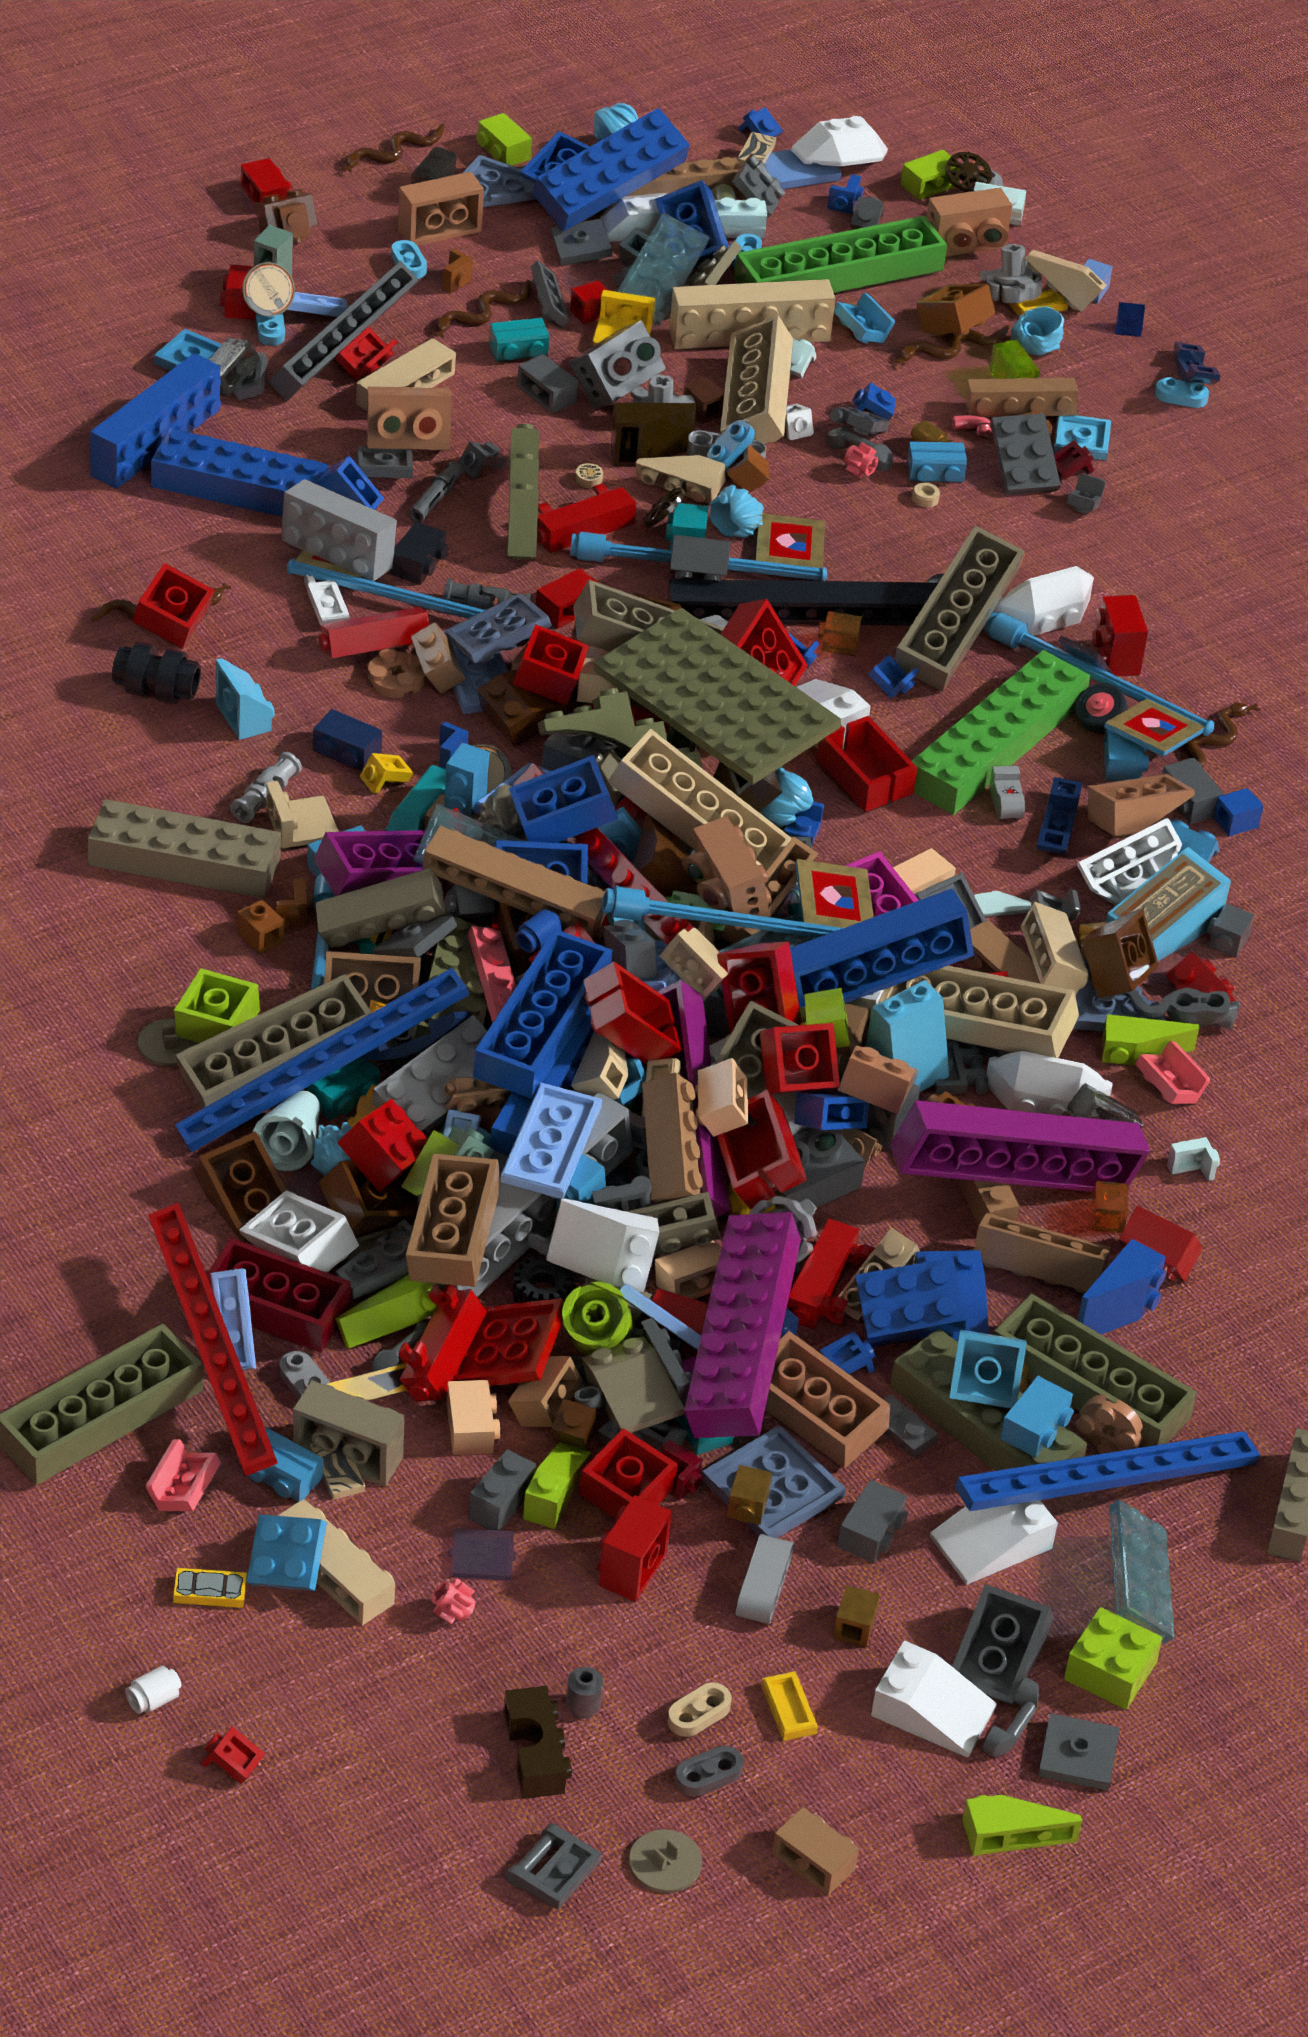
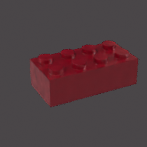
M230 1238L206 1274L211 1288L210 1273L245 1269L252 1328L322 1353L338 1328L335 1318L350 1309L351 1281Z

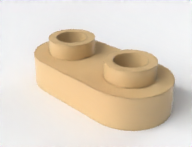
M706 1683L676 1701L669 1709L668 1726L670 1730L676 1735L691 1737L719 1721L730 1711L732 1699L730 1691L722 1684ZM709 1704H714L716 1707H711Z

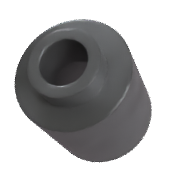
M580 1667L569 1674L566 1705L572 1715L577 1718L586 1719L592 1717L600 1709L603 1691L602 1675L590 1667Z

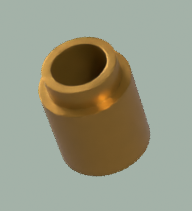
M927 420L915 424L910 434L912 436L911 442H952L948 438L947 433Z

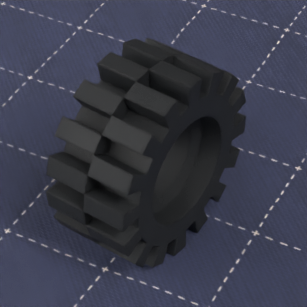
M537 1255V1260L535 1261L532 1256L528 1257L526 1263L521 1261L518 1268H515L512 1291L514 1302L525 1303L560 1298L565 1302L568 1295L572 1292L573 1274H570V1270L543 1260V1255ZM537 1282H545L553 1285L554 1287L549 1289H539L532 1286V1284Z

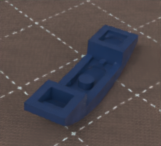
M1175 342L1174 355L1176 367L1183 380L1210 385L1220 381L1221 375L1218 370L1204 365L1205 351L1201 345Z
M1054 777L1047 810L1036 846L1037 850L1066 855L1081 795L1082 782Z
M471 1011L453 1012L428 1021L431 1034L395 1046L394 1039H391L360 1058L391 1060L416 1057L472 1016Z

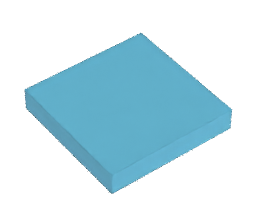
M1078 415L1058 416L1053 453H1056L1075 440L1081 448L1086 446L1094 459L1107 460L1111 420Z

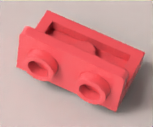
M1169 1041L1161 1055L1140 1054L1135 1063L1143 1073V1077L1148 1082L1154 1084L1162 1093V1098L1171 1104L1197 1103L1210 1082L1207 1074L1175 1041Z
M173 1439L147 1482L146 1489L159 1511H194L219 1468L221 1461L217 1453H188L180 1439Z

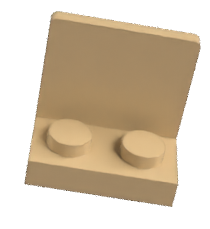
M278 781L266 782V811L274 831L281 832V849L307 845L321 840L325 832H339L324 796L289 801L288 793L282 792Z
M696 928L691 929L689 932L683 929L659 955L687 985L703 995V1000L721 987V982L728 975L718 964L717 954L720 952Z

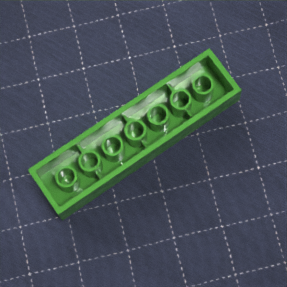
M924 215L739 252L736 255L734 280L737 284L829 279L833 292L837 293L839 291L944 270L947 244Z
M1042 650L912 760L918 767L914 793L955 815L990 784L993 766L1013 765L1075 711L1079 695L1089 686L1090 675L1053 654Z

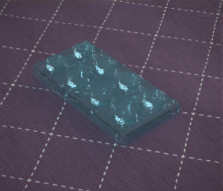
M663 213L617 292L655 298L653 323L660 326L671 307L673 287H682L706 247L709 236Z
M1118 1499L1109 1505L1117 1615L1162 1636V1643L1165 1644L1175 1638L1166 1529L1159 1523H1155L1141 1514L1136 1508H1132Z

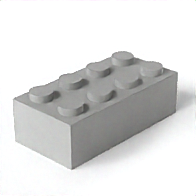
M305 479L284 492L281 541L305 550L371 581H375L393 568L396 519Z
M472 1015L373 1088V1105L379 1108L392 1098L428 1139L433 1130H440L446 1122L448 1110L446 1111L445 1107L451 1097L445 1095L444 1083H449L450 1079L472 1076L474 1087H478L476 1078H473L475 1049L487 1033V1030Z

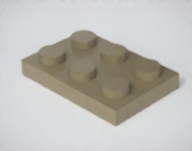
M735 240L727 247L724 244L721 245L713 253L712 256L714 258L710 260L707 257L698 265L697 269L699 272H695L687 280L689 286L716 285L742 247Z

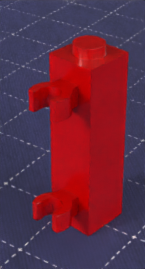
M603 483L592 487L597 494L596 496L552 510L549 504L544 502L538 505L540 515H538L537 542L542 544L549 553L570 547L572 534L588 532L605 535L634 525L637 502L623 487L609 491Z
M420 607L322 624V634L318 635L321 651H324L329 657L338 658L413 644L411 636L429 626L428 612Z
M832 1219L827 1221L789 1294L787 1309L799 1318L798 1325L815 1330L822 1315L835 1324L843 1323L846 1317V1312L844 1311L848 1301L840 1297L832 1298L849 1263H853L859 1269L875 1249L866 1244L857 1245L858 1228Z
M434 1284L429 1292V1298L438 1306L422 1337L417 1341L413 1349L409 1347L407 1342L402 1344L398 1354L407 1365L400 1380L415 1402L443 1400L447 1392L448 1382L453 1380L487 1313L472 1289L457 1290L454 1285L447 1284L444 1291H441L439 1286Z

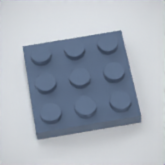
M520 593L445 630V633L451 643L476 664L491 660L494 654L502 650L507 651L517 647L519 642L531 636L535 624L546 629L551 627L552 624L548 615Z
M780 1425L702 1471V1481L727 1506H729L730 1493L739 1465L772 1472L770 1494L761 1525L745 1522L758 1536L760 1534L775 1538L782 1536L844 1498L846 1488Z

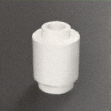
M161 1665L133 1680L131 1686L125 1689V1694L130 1706L137 1714L142 1712L150 1713L179 1697L181 1681L173 1669L168 1670V1668Z

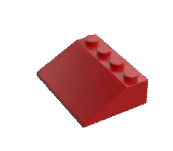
M768 599L739 604L720 634L794 686H796L808 666Z

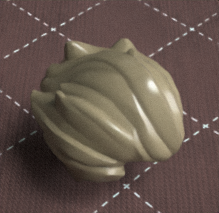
M504 784L489 795L484 803H481L482 809L480 810L478 822L485 824L494 841H527L528 838L509 791V787L512 786Z

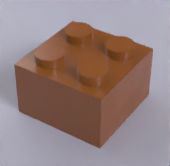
M949 284L916 302L923 333H934L935 336L947 333H954V336L967 334L971 327L983 325L986 323V319L995 315L989 284Z

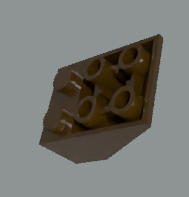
M614 402L611 434L613 466L636 467V461L639 458L670 457L687 451L688 436L694 431L696 403Z
M719 762L713 775L716 780L758 812L782 793L774 771L754 785L722 762Z

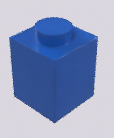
M1248 788L1218 797L1214 820L1230 837L1259 828L1263 805Z

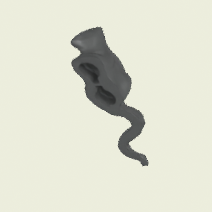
M1192 988L1176 990L1165 996L1162 1002L1156 1006L1146 1004L1135 989L1131 992L1101 997V1001L1110 1002L1115 996H1127L1132 1000L1139 1012L1149 1018H1157L1168 1012L1174 1022L1199 1024V1028L1219 1026L1230 1030L1233 1028L1241 1005L1239 1001L1230 1003L1227 992L1214 991L1203 993Z

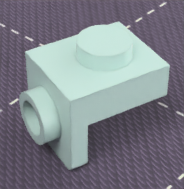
M793 339L790 374L800 378L803 377L810 361L815 362L817 358L814 346L807 340Z
M1206 1137L1171 1144L1167 1162L1171 1175L1201 1169L1207 1181L1214 1180L1216 1169L1220 1165V1159L1217 1150L1211 1147Z

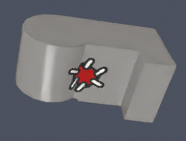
M993 766L989 790L998 819H1023L1025 800L1020 784L1019 766Z

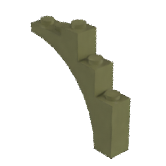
M517 424V428H511L508 450L509 513L507 559H536L539 495V429H533L534 425Z
M617 688L601 691L600 697L592 701L594 710H592L591 705L575 708V714L563 715V711L545 714L546 719L538 723L540 735L556 733L586 735L608 742L626 753L639 742L650 728L667 741L663 721L654 723L653 718L636 721V726L634 725L628 692L618 693ZM689 747L678 749L703 769L699 751L690 752Z

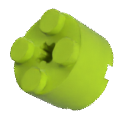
M591 1282L589 1285L579 1286L574 1289L564 1302L562 1309L563 1323L570 1341L581 1353L591 1355L598 1349H609L623 1344L624 1341L631 1338L633 1316L626 1299L615 1286L606 1282Z

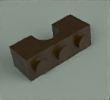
M547 1686L505 1690L503 1714L509 1741L525 1739L536 1744L530 1747L518 1748L516 1773L522 1799L565 1794L566 1779L572 1777L570 1758L563 1757L562 1750L565 1749V1737L563 1728H557L555 1722L558 1721L556 1699L550 1700Z

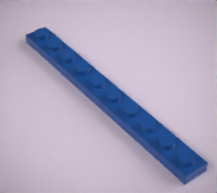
M452 967L178 1122L175 1126L192 1153L470 995L468 989Z
M1241 1431L958 1477L954 1487L970 1512L1255 1465L1261 1455L1246 1432Z

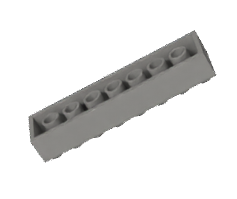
M598 1092L594 1097L602 1099V1107L582 1154L604 1166L606 1177L633 1152L629 1109ZM501 1182V1189L476 1286L454 1285L457 1290L472 1289L476 1297H478L530 1248L527 1246L530 1233L556 1221V1197ZM437 1283L440 1290L444 1291L447 1284Z

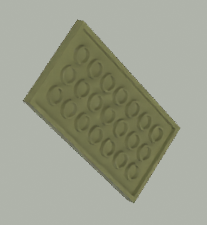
M679 608L593 662L594 671L621 691H627L628 696L753 785L841 728L840 717L683 608Z

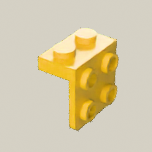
M603 290L600 318L594 335L593 346L601 342L606 334L612 335L621 328L641 320L650 336L654 321L655 298Z

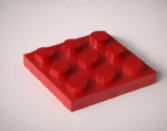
M563 1299L484 1307L487 1313L452 1381L488 1380L489 1386L541 1380L563 1321Z

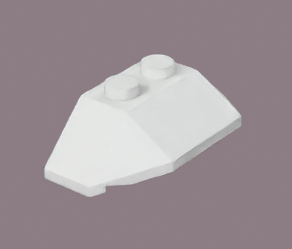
M852 116L851 118L819 121L792 146L791 151L804 164H812L814 162L827 166H848L883 161L888 148L861 116Z
M668 193L626 196L609 205L600 217L609 242L623 241L635 228L651 238L665 232L655 199Z
M1074 566L1027 579L1012 589L1004 598H1001L993 612H1003L1026 623L1028 634L1033 636L1078 624L1081 622L1090 601L1094 577L1083 569Z
M1166 818L1078 862L1077 866L1089 889L1117 906L1177 856L1182 843L1170 820Z
M1026 1051L1005 1054L999 1058H989L986 1073L988 1076V1088L1008 1110L1061 1115L1066 1111L1074 1117L1089 1118L1108 1109L1113 1084L1108 1080H1104L1097 1072L1084 1063Z

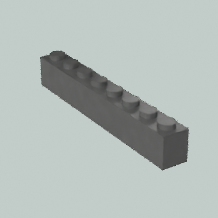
M402 261L397 263L283 365L268 382L286 401L290 400L331 363L340 351L404 297L419 279Z

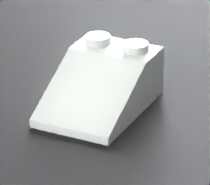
M817 679L797 687L840 717L841 725L845 728V732L847 723L870 715L871 706L853 689ZM819 742L814 745L817 749Z
M287 1190L239 1229L241 1235L254 1246L327 1273L339 1262L345 1260L359 1246L344 1215Z
M565 1198L561 1199L546 1261L597 1281L609 1283L615 1287L622 1288L624 1284H628L636 1291L644 1293L659 1236L658 1218Z
M1040 1500L970 1512L965 1506L930 1532V1538L964 1583L968 1585L1052 1549L1058 1522Z
M904 1641L875 1690L871 1716L968 1758L992 1716L997 1703L937 1654Z

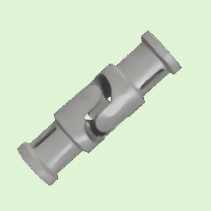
M283 752L273 766L267 767L245 789L244 795L240 799L233 801L230 805L232 815L242 823H249L259 809L266 807V782L278 781L283 790L287 786L288 780L302 770L300 760L290 752Z

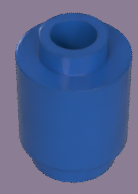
M545 909L539 911L519 926V931L515 934L518 945L527 953L541 950L554 929L562 931L561 920L552 911Z

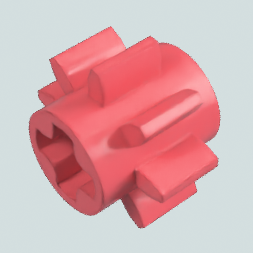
M863 442L860 443L859 447L856 445L851 446L844 457V462L848 465L846 471L860 479L863 474L871 475L878 465V458L874 456L877 451Z
M455 1578L452 1584L448 1581L442 1582L432 1595V1603L436 1605L433 1612L449 1624H452L455 1618L458 1621L466 1620L475 1607V1599L470 1597L474 1590L458 1578Z

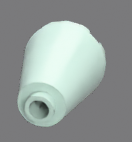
M299 1091L284 1100L256 1123L253 1132H257L277 1170L293 1171L301 1169L313 1156V1141L316 1140L320 1102L314 1094L308 1091Z

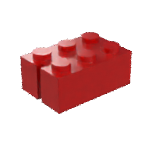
M869 716L847 723L846 732L845 728L841 725V728L819 741L817 761L865 812L886 805L888 799L894 802L914 794L918 767Z
M616 962L610 963L584 979L586 989L585 1000L590 1007L592 1015L591 1026L599 1036H604L617 1048H622L633 1058L639 1059L645 1065L650 1060L668 1059L682 1051L677 1029L672 1025L675 1023L669 999Z
M768 1089L748 1099V1113L757 1125L753 1126L748 1120L747 1125L717 1135L733 1190L749 1209H752L761 1200H769L775 1197L774 1191L779 1190L783 1193L807 1180L785 1111Z

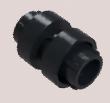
M136 642L133 648L127 646L120 647L115 655L112 667V680L115 684L125 686L126 693L146 697L151 689L155 690L157 700L176 704L180 698L187 700L194 698L201 678L200 664L196 661L188 660L186 652L167 649L163 656H159L155 645Z

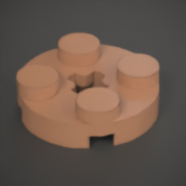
M386 648L382 649L379 655L374 657L368 665V682H371L373 689L383 696L401 698L404 697L406 692L412 690L413 694L419 692L425 684V674L418 655Z
M1105 1395L1091 1397L1080 1410L1075 1425L1097 1447L1099 1454L1137 1448L1143 1440V1436L1140 1433L1143 1425L1136 1412L1120 1400L1113 1403L1106 1401L1108 1396Z

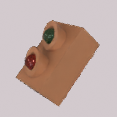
M1001 187L929 198L927 219L946 242V257L1000 249L1007 244L1012 204Z
M368 386L367 448L450 450V388Z
M724 816L693 828L697 853L684 857L682 859V866L686 873L699 883L697 884V891L704 902L716 910L725 909V911L770 917L768 904L772 903V899L765 886V883L768 882V876L763 865L758 866L756 864V857L750 845L745 846L740 827L738 825L733 826L728 816ZM734 926L736 930L743 928L739 926Z

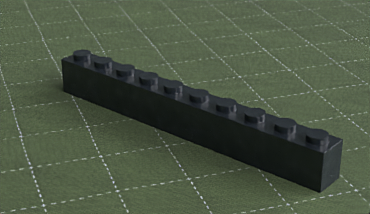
M669 579L667 601L680 604L681 608L698 619L719 615L726 621H729L739 604L768 599L782 624L911 626L939 582L711 581L701 579Z

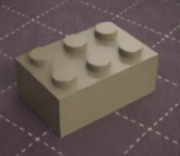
M311 1380L293 1409V1442L312 1453L311 1443H314L324 1451L333 1452L344 1438L343 1453L348 1459L355 1462L361 1477L386 1487L403 1459L404 1415L391 1408H384L368 1402L362 1397L352 1396L339 1391L333 1386Z

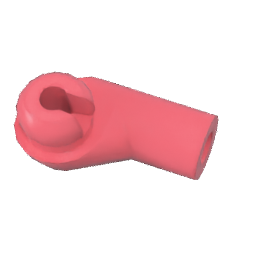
M972 415L953 416L952 418L953 430L976 429V433L979 436H987L991 432V424L988 418Z

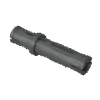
M454 461L452 463L449 462L441 474L434 476L430 487L408 511V516L413 522L422 523L441 498L452 491L453 484L463 474V468L460 464Z

